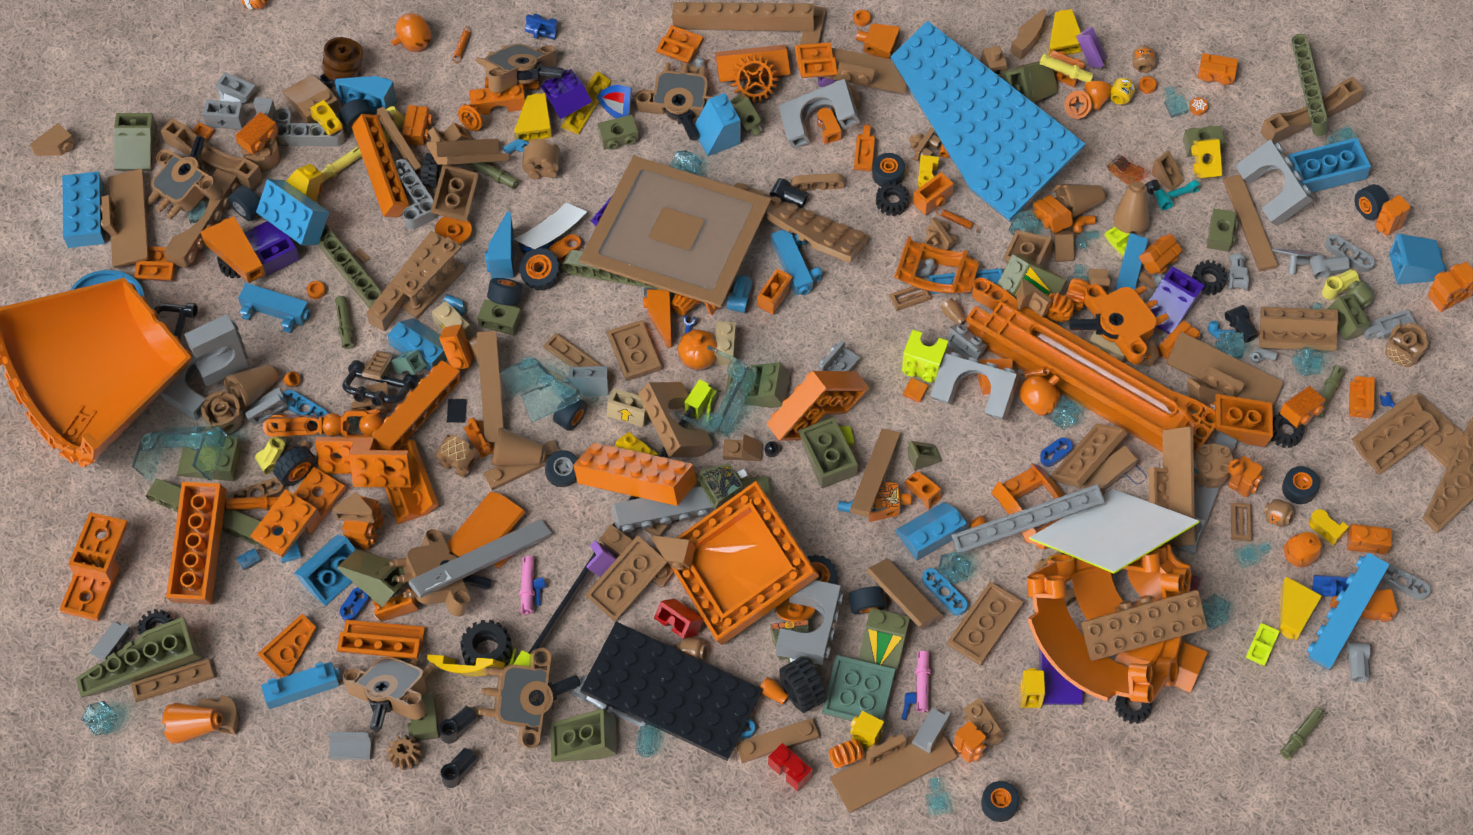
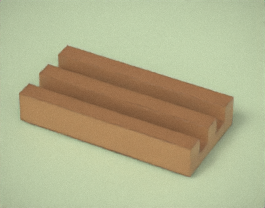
M912 286L889 294V298L892 300V304L897 312L930 301L931 296L929 292L923 290L922 292L910 294L907 297L896 300L897 297L921 290Z
M1231 503V540H1247L1251 542V504ZM1236 508H1238L1239 534H1236ZM1243 508H1246L1247 535H1243Z

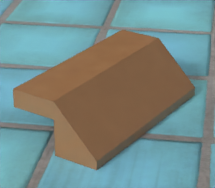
M498 139L427 142V147L437 164L509 161V153H499Z
M1261 307L1259 348L1336 351L1338 310Z
M1410 394L1351 440L1358 453L1380 475L1438 431L1439 427L1432 414L1424 411L1416 396Z
M888 558L866 570L922 630L934 620L940 622L944 618Z

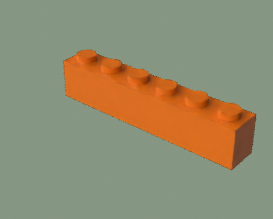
M361 114L353 124L352 129L383 217H400L404 209L409 206L379 119L377 115Z
M442 360L437 366L434 365L427 377L420 380L416 389L409 392L404 402L397 405L393 414L385 418L382 426L374 430L371 437H374L375 449L399 450L459 384L460 371Z

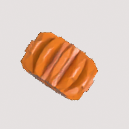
M1073 278L1066 294V298L1072 299L1071 302L1075 304L1074 310L1079 311L1083 308L1086 288L1089 286V282L1080 278Z
M1060 293L1047 295L1053 301L1045 317H1049L1050 321L1054 320L1056 323L1059 321L1065 323L1066 320H1069L1073 315L1075 305L1071 302L1072 299L1066 298V295H1061Z
M856 739L836 745L828 752L829 759L834 768H842L862 760L865 756L862 745Z

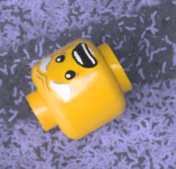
M1128 78L1116 79L1110 91L1111 100L1118 105L1127 104L1135 93V86Z

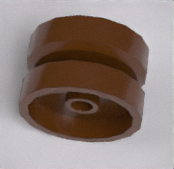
M346 37L330 39L324 46L323 73L334 81L341 78L358 77L361 72L363 57L361 45L357 41Z

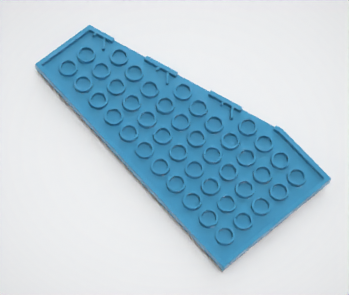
M929 21L923 24L890 56L901 77H903L969 189L1009 222L1086 147L1082 140Z

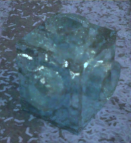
M686 150L677 151L669 167L698 175L702 161L692 152Z
M1031 211L1020 212L1014 216L1009 231L1013 236L1016 230L1036 234L1040 222Z
M1243 332L1220 333L1218 341H1215V348L1234 358H1242L1245 351Z
M1311 347L1297 349L1296 355L1293 354L1292 366H1295L1296 371L1306 376L1311 373L1320 374L1321 352Z
M1062 395L1057 406H1053L1052 413H1048L1047 416L1056 426L1065 430L1068 426L1073 427L1077 423L1080 409H1078L1074 402L1069 401Z
M957 552L941 555L937 573L946 578L950 583L956 584L968 580L971 562Z
M1214 593L1201 603L1206 625L1213 630L1219 625L1223 626L1229 617L1227 613L1231 605Z
M105 701L90 704L81 720L97 736L110 733L114 729V725L119 717Z

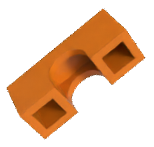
M517 84L498 93L491 92L489 88L469 90L470 103L473 108L477 107V111L481 112V115H489L490 110L499 105L507 107L508 112L520 111L525 103L523 84Z

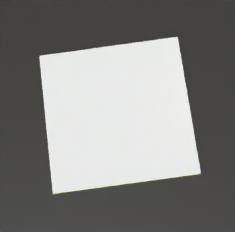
M1112 489L1103 495L1105 503L1066 516L1032 535L1029 539L1111 573H1116L1200 522L1199 520Z

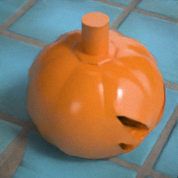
M416 13L405 14L396 23L395 32L397 37L391 40V44L395 47L401 43L404 48L411 52H420L428 47L432 37L431 31L421 15Z
M693 329L681 337L677 348L678 355L686 367L697 371L711 367L717 360L715 355L717 341L712 333Z
M1054 374L1049 380L1039 375L1027 378L1020 387V399L1039 416L1053 413L1058 408L1061 398L1058 389L1054 386L1060 380V377Z

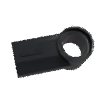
M783 178L777 179L769 193V196L778 197L782 201L796 204L800 208L804 207L809 193L793 187L789 181Z
M1244 305L1225 312L1226 321L1230 322V327L1235 328L1243 343L1251 342L1258 337L1259 333L1250 321L1249 312Z
M466 705L453 717L445 719L440 723V737L444 743H454L461 733L478 720L471 707ZM448 729L453 730L450 734L444 733Z
M464 747L450 763L445 764L441 768L442 783L445 787H456L460 783V779L478 761V758L470 749ZM450 773L455 774L453 778H446V775Z

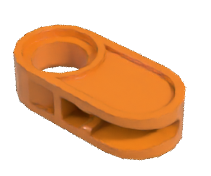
M570 234L550 246L549 251H552L559 262H562L570 250H580L581 240L577 235ZM570 241L577 242L575 247H569L567 244Z

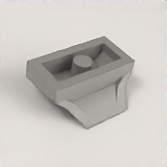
M224 72L215 85L220 95V101L244 103L256 90L255 84Z

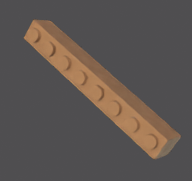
M673 2V26L684 30L814 31V4Z

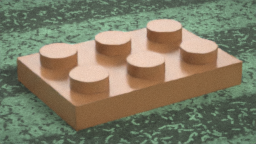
M642 320L607 331V337L625 381L661 370L660 362Z

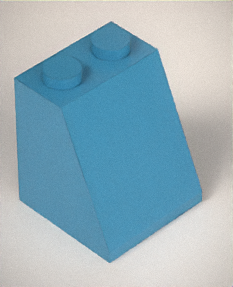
M726 93L708 99L695 123V127L699 133V142L707 156L740 144V118Z
M1405 234L1396 235L1389 251V256L1397 285L1432 282L1438 273L1446 272V265L1441 259L1442 250L1438 247L1437 240Z

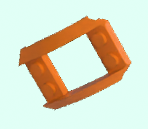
M908 236L901 250L902 253L893 278L916 288L932 292L969 293L971 291L979 263L975 258L972 260L968 256L967 250L963 252L948 251L923 242L919 244L911 240L912 237ZM933 258L936 264L957 267L952 285L934 283L916 277L915 273L919 261Z
M1031 463L1030 469L1003 484L998 481L991 492L992 496L997 498L1008 515L1022 511L1016 499L1041 485L1048 490L1054 499L1064 496L1049 475L1039 465ZM1060 519L1052 521L1036 531L1032 528L1021 532L1027 544H1035L1037 548L1045 550L1048 548L1047 546L1030 540L1029 537Z

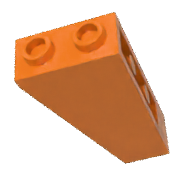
M234 216L224 219L214 226H209L200 232L205 245L248 283L265 276L263 265Z

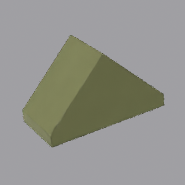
M916 441L909 442L907 455L915 471L942 462L941 456L934 444Z

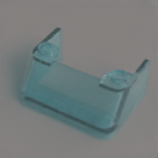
M708 345V350L730 360L727 372L733 380L717 413L709 412L705 414L701 422H697L677 411L675 415L717 436L724 437L730 433L756 380L757 373L752 366Z
M525 357L521 362L499 371L509 398L511 399L522 394L523 403L532 423L574 404L582 398L579 388L561 370L536 358Z
M220 426L167 427L147 433L140 440L131 467L146 480L152 481L163 448L189 447L192 450H197L192 466L206 479L212 481L227 434Z

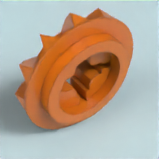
M1080 90L1070 93L1064 102L1066 114L1073 119L1086 117L1091 112V97L1086 92ZM1078 101L1084 104L1083 106H1080L1079 111L1078 108L1073 106L1075 104H1078Z
M464 104L459 108V120L467 129L477 131L483 126L482 122L484 119L481 117V112L477 111V107L473 108L472 104Z

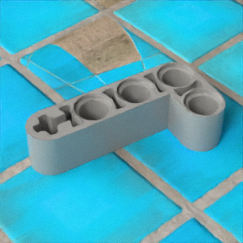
M280 108L274 114V121L278 128V133L275 137L278 145L338 147L345 142L343 128L329 136L319 123H293L291 113L287 108Z
M399 159L395 161L394 164L404 192L413 204L403 211L405 226L408 229H417L437 217V214L430 213L433 198L406 160Z

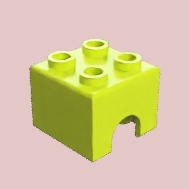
M912 330L903 352L901 371L910 377L917 376L926 382H935L944 353L947 354L948 340L938 338L935 345L925 346L920 340L922 332Z

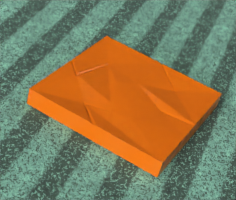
M757 481L676 537L677 539L690 540L696 547L691 569H673L701 617L704 618L703 620L715 640L721 645L819 577L814 566Z

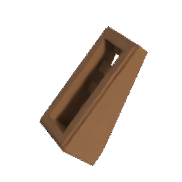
M376 351L362 372V376L381 380L392 368L391 361L394 359V355Z

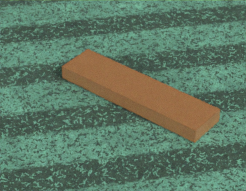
M557 333L543 345L546 350L570 367L602 366ZM608 370L609 381L613 377V373Z
M208 658L131 682V686L137 703L214 679L215 675L211 660Z

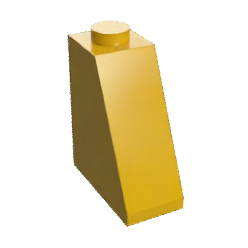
M1072 9L1055 12L1048 56L1052 50L1064 52L1066 55L1083 52L1076 38L1081 32Z
M545 93L527 95L514 130L515 139L531 141L552 138Z
M310 163L296 169L286 182L317 202L323 173Z
M1285 577L1281 585L1279 631L1286 638L1297 641L1322 596L1288 577Z

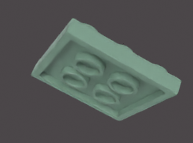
M836 655L826 693L827 700L824 702L822 714L853 721L855 716L859 717L861 712L864 711L883 721L895 669Z

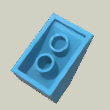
M369 76L335 80L339 101L346 104L354 99H364L374 114H377V109L383 106L386 110L397 103L393 81L388 78Z
M511 212L505 214L488 244V251H485L487 272L491 273L492 279L514 278V230Z

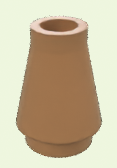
M950 298L941 305L942 313L955 324L966 322L958 302L954 301L953 298Z

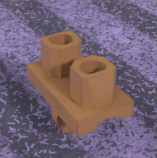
M932 127L929 128L924 137L922 133L910 136V147L915 149L913 160L918 162L921 155L932 156L933 151L928 149V146L934 149H938L941 140L934 134L935 130Z
M937 217L932 218L931 224L926 228L928 235L925 238L926 243H934L940 249L949 251L951 247L956 245L958 238L955 234L948 235V224L946 221H939Z

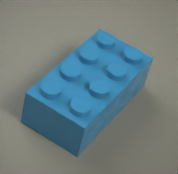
M1358 138L1292 153L1288 156L1294 164L1292 166L1294 171L1297 170L1303 177L1302 183L1306 184L1312 192L1367 179L1371 168Z
M100 172L62 175L63 238L67 247L74 248L105 244V230L101 226L103 214L100 210L102 196H104V182Z
M267 179L256 211L257 214L301 245H318L329 215L328 210L284 180Z

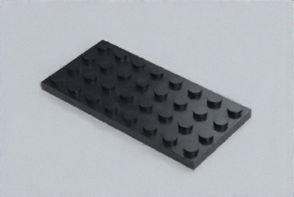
M617 621L580 689L582 694L725 761L729 760L762 692L761 688Z

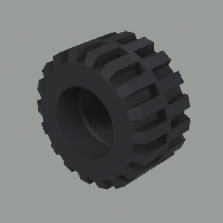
M481 620L480 624L475 622L472 628L467 627V634L463 633L462 640L460 641L466 665L475 666L477 658L498 660L508 666L510 663L509 658H512L513 648L510 635L505 627L502 628L501 623L497 622L494 624L493 620L485 623V620ZM490 640L498 644L497 648L489 654H480L475 650L478 644L483 641Z
M801 656L779 669L780 680L785 692L789 695L788 697L793 705L802 713L813 709L827 700L826 690L818 672L805 657Z

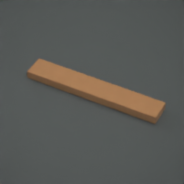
M1242 176L1225 177L1223 183L1258 271L1277 268L1278 264Z
M496 331L477 332L484 438L486 443L495 444L498 428H503Z
M881 429L851 505L850 513L866 517L870 516L900 439V432Z

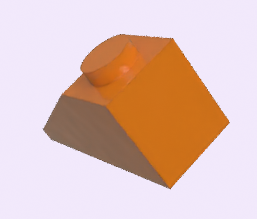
M660 289L647 290V297H643L644 308H647L648 316L667 348H671L670 293Z
M1392 589L1374 591L1360 617L1373 621H1391L1398 611ZM1337 596L1332 598L1329 604L1330 608H1336L1339 603L1336 600Z

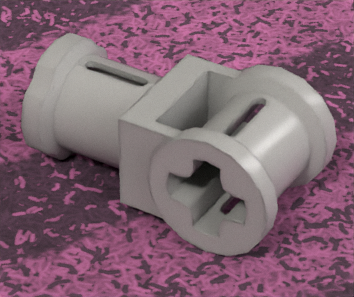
M1239 253L1233 254L1229 257L1231 267L1228 273L1227 289L1243 288V290L1247 291L1249 275L1247 274V268L1244 267L1246 256Z

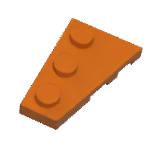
M302 613L257 653L258 657L279 678L289 676L316 631V626Z

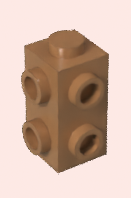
M980 698L963 709L966 714L964 717L966 722L971 721L977 727V730H980L986 736L985 743L989 747L997 745L1002 741L1006 734Z

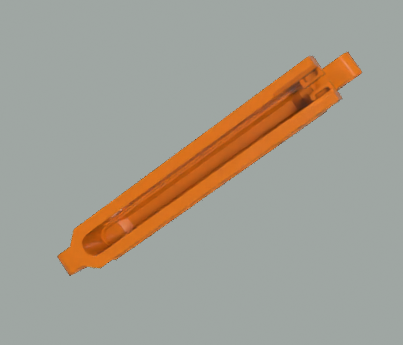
M977 278L974 281L972 288L973 299L994 311L992 314H989L975 306L967 316L966 322L970 323L968 331L980 337L982 342L987 345L986 350L1002 359L1013 358L1012 365L1022 371L1047 367L1049 370L1052 369L1048 375L1042 377L1049 380L1054 374L1058 375L1060 380L1054 386L1060 393L1162 453L1163 430L1193 427L1194 457L1199 447L1207 444L1216 431L1215 410L1196 399L1166 388L1047 318L1041 317L1028 307L1018 310L1017 299L985 278Z

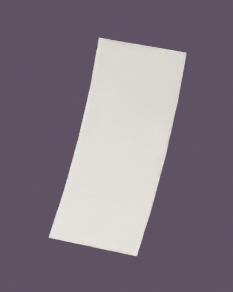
M565 203L556 213L550 215L528 232L514 238V240L537 249L567 231L587 211Z

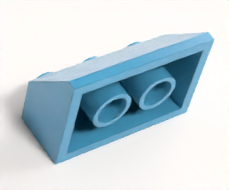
M414 318L398 322L387 335L390 346L400 353L418 349L427 365L425 369L428 371L434 365L437 366L441 360L444 362L447 360L443 345L439 339L440 335Z
M943 502L897 528L895 532L915 560L918 561L951 542V535L965 531L967 523L956 508Z
M337 534L296 570L294 575L311 594L326 606L352 582L337 567L356 549L347 537Z

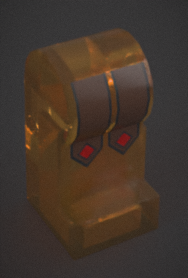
M1117 155L1107 165L1108 170L1128 186L1132 182L1140 181L1143 177L1144 168L1139 165L1136 167L1122 155Z

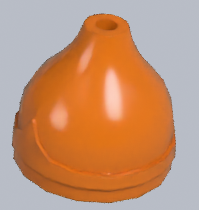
M1103 81L1085 83L1084 91L1091 97L1093 110H1100L1101 106L1108 100L1111 84Z

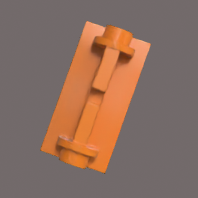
M470 418L468 426L463 428L473 448L475 447L480 452V459L493 453L494 445L485 442L482 421Z

